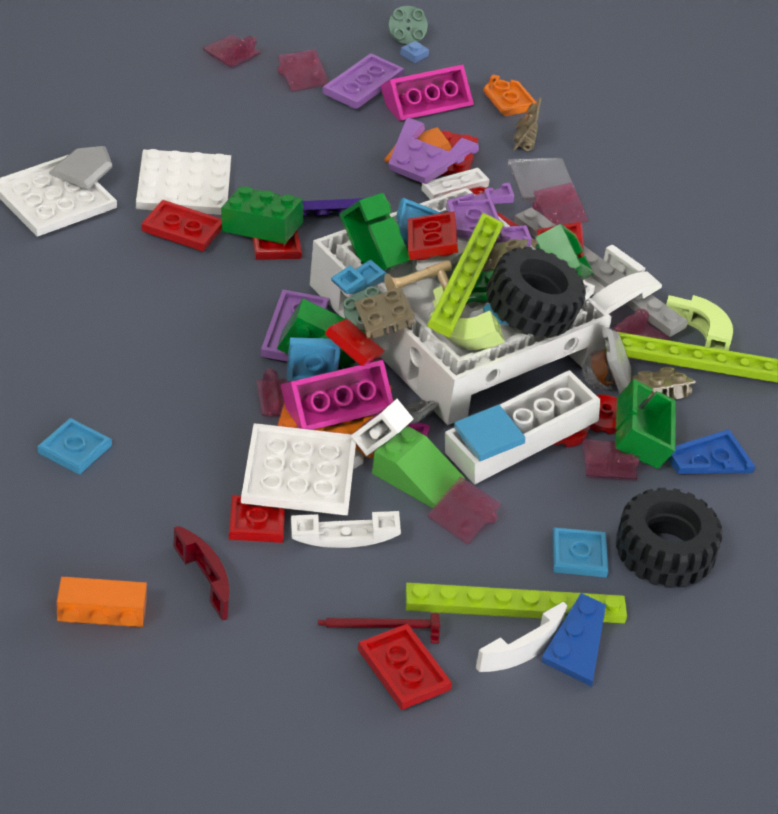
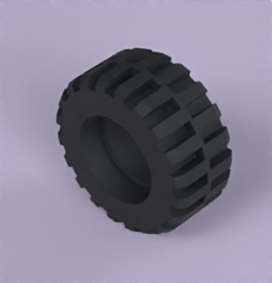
M518 247L504 253L500 257L486 286L488 303H490L492 311L498 314V318L502 322L506 321L509 327L514 330L516 328L523 334H532L538 338L543 336L552 338L569 330L586 299L584 282L581 276H578L574 267L571 268L567 261L557 258V255L553 253L549 254L544 252L543 249L538 248L535 250L532 247H524L523 249Z
M658 488L656 491L649 489L644 491L643 494H637L625 505L618 527L616 548L621 561H625L624 565L630 572H636L635 575L642 580L645 578L649 580L650 584L657 585V583L664 584V587L672 588L673 585L686 587L689 585V582L691 584L697 583L711 572L723 537L722 525L712 507L708 508V504L704 500L696 499L692 493H682L680 489L675 488L673 490ZM654 533L671 534L680 538L683 542L665 540Z

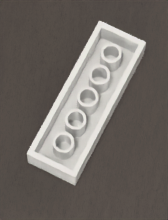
M568 370L500 404L525 436V444L479 461L457 431L452 428L445 432V454L474 484H477L599 421L600 399Z

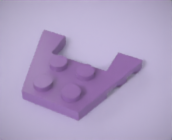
M408 117L388 163L389 170L427 184L448 171L447 167L453 163L459 164L464 161L466 155L477 153L479 147L477 143L461 138L450 151L420 141L417 138L425 130L424 123Z
M510 183L501 184L499 189L493 190L490 187L484 189V193L476 196L470 193L447 200V212L455 211L457 237L470 239L482 213L499 220L494 204L513 203L514 193ZM526 225L502 227L495 241L501 243L512 239H528L526 246H531L532 238Z

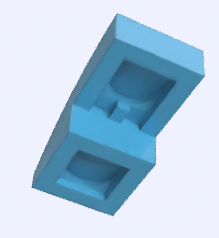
M370 259L357 269H354L351 265L331 277V281L344 293L353 294L383 282L386 272Z

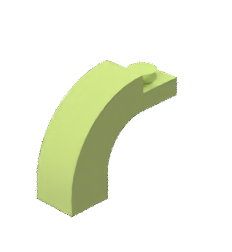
M443 286L433 289L435 300H433L434 308H436L445 290ZM491 311L473 318H459L450 338L446 337L452 344L467 350H484L505 342L499 321Z
M693 295L692 301L668 296L666 305L688 320L687 325L695 327L704 335L705 347L729 351L733 336V326L728 315L720 307Z

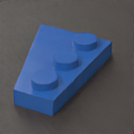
M729 429L675 446V452L668 458L677 474L753 473L756 468Z
M581 593L543 654L542 663L592 687L606 605Z

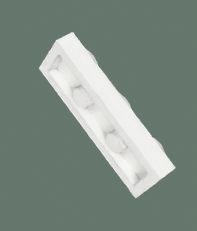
M479 168L434 179L427 184L422 183L421 190L431 200L463 188L488 187L489 178Z

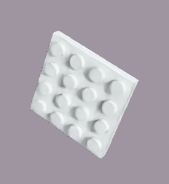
M143 149L136 209L154 210L163 199L206 214L221 215V207L228 200L231 155Z
M68 155L0 178V199L37 237L117 208V200L98 182L87 190L49 175V172Z
M254 423L241 503L348 515L356 442L351 437V434Z

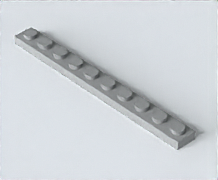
M532 207L515 215L514 223L519 226L526 225L530 235L535 238L537 236V229L556 226ZM584 246V255L587 257L594 272V275L591 277L602 286L607 287L613 282L626 277V275ZM652 294L644 299L638 295L625 303L669 337L687 328L688 320Z

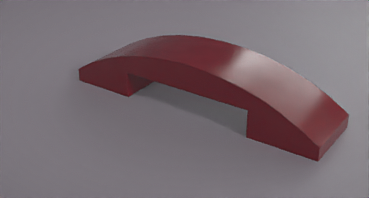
M181 526L174 527L173 547L185 564L196 561L211 584L210 603L221 620H226L229 609V581L222 562L212 548L200 537Z

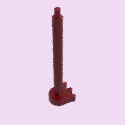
M430 613V619L326 618V620H318V625H326V628H397L408 623L411 629H430V643H439L440 637L439 613Z

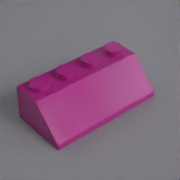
M464 65L390 79L380 85L385 105L399 121L406 120L408 117L412 119L474 105Z
M383 360L371 362L365 366L359 365L280 384L286 410L299 429L313 430L377 414L393 402Z

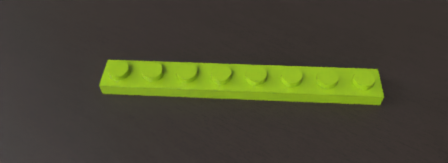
M482 213L427 327L450 338L504 225L503 222Z
M618 332L629 358L778 383V359Z
M406 583L405 601L406 611L542 619L543 613L564 602L567 605L565 620L581 593ZM583 593L606 605L603 622L625 624L627 619L625 596Z

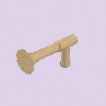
M449 260L399 278H393L390 274H385L384 282L388 291L402 288L434 276L438 277L445 289L449 282L446 272L452 270V265Z

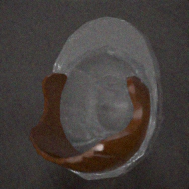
M607 350L591 352L585 359L581 370L584 381H586L589 387L594 389H605L610 392L617 391L618 388L607 361Z

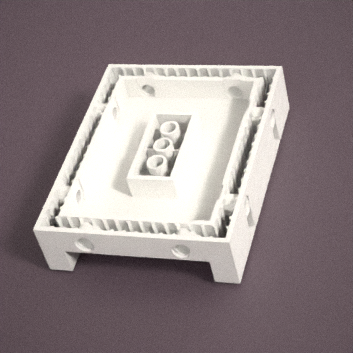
M463 188L420 204L438 212L447 213V200L472 192L468 188ZM397 212L391 213V218L394 217L396 219ZM499 217V220L504 223L503 227H510ZM346 230L313 240L310 286L321 297L329 298L328 304L343 318H345L343 303L345 299L350 298L355 293H344L331 281V277L350 265L354 269L362 265L361 260L354 252ZM410 260L386 274H390L393 278H399L418 272L416 266L421 260ZM458 262L452 264V270L447 274L449 280ZM426 278L402 287L415 315V323L411 324L410 328L398 330L396 324L397 332H394L392 326H390V334L387 335L385 329H383V336L372 339L385 350L380 357L422 400H425L426 404H428L427 401L437 402L434 412L447 425H450L468 417L471 395L567 355L583 369L591 366L592 354L605 349L606 342L605 338H603L602 329L610 327L612 317L589 297L585 300L571 328L564 334L552 338H546L545 336L538 338L532 334H523L516 328L514 330L509 325L500 324L505 340L504 343L484 350H467L452 344L444 335L427 327L431 318L430 313L435 310L433 300H435L433 289L442 285L439 279ZM384 281L375 286L379 291L387 292ZM469 302L468 305H465L459 318H473L485 313L483 310L484 306L489 303Z

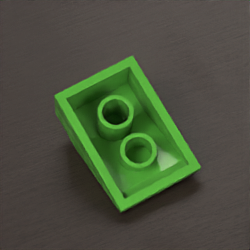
M407 425L398 434L375 450L372 474L435 510L465 482V477L425 435Z

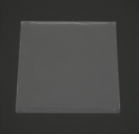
M562 158L508 160L522 201L577 199L578 195Z

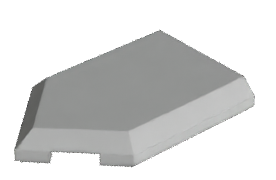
M105 146L75 149L49 172V175L88 190L112 168V162Z
M604 327L602 333L606 342L607 361L621 394L631 382V365L619 333L614 329Z

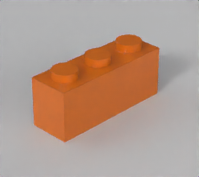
M61 577L57 598V621L143 627L147 602V583Z

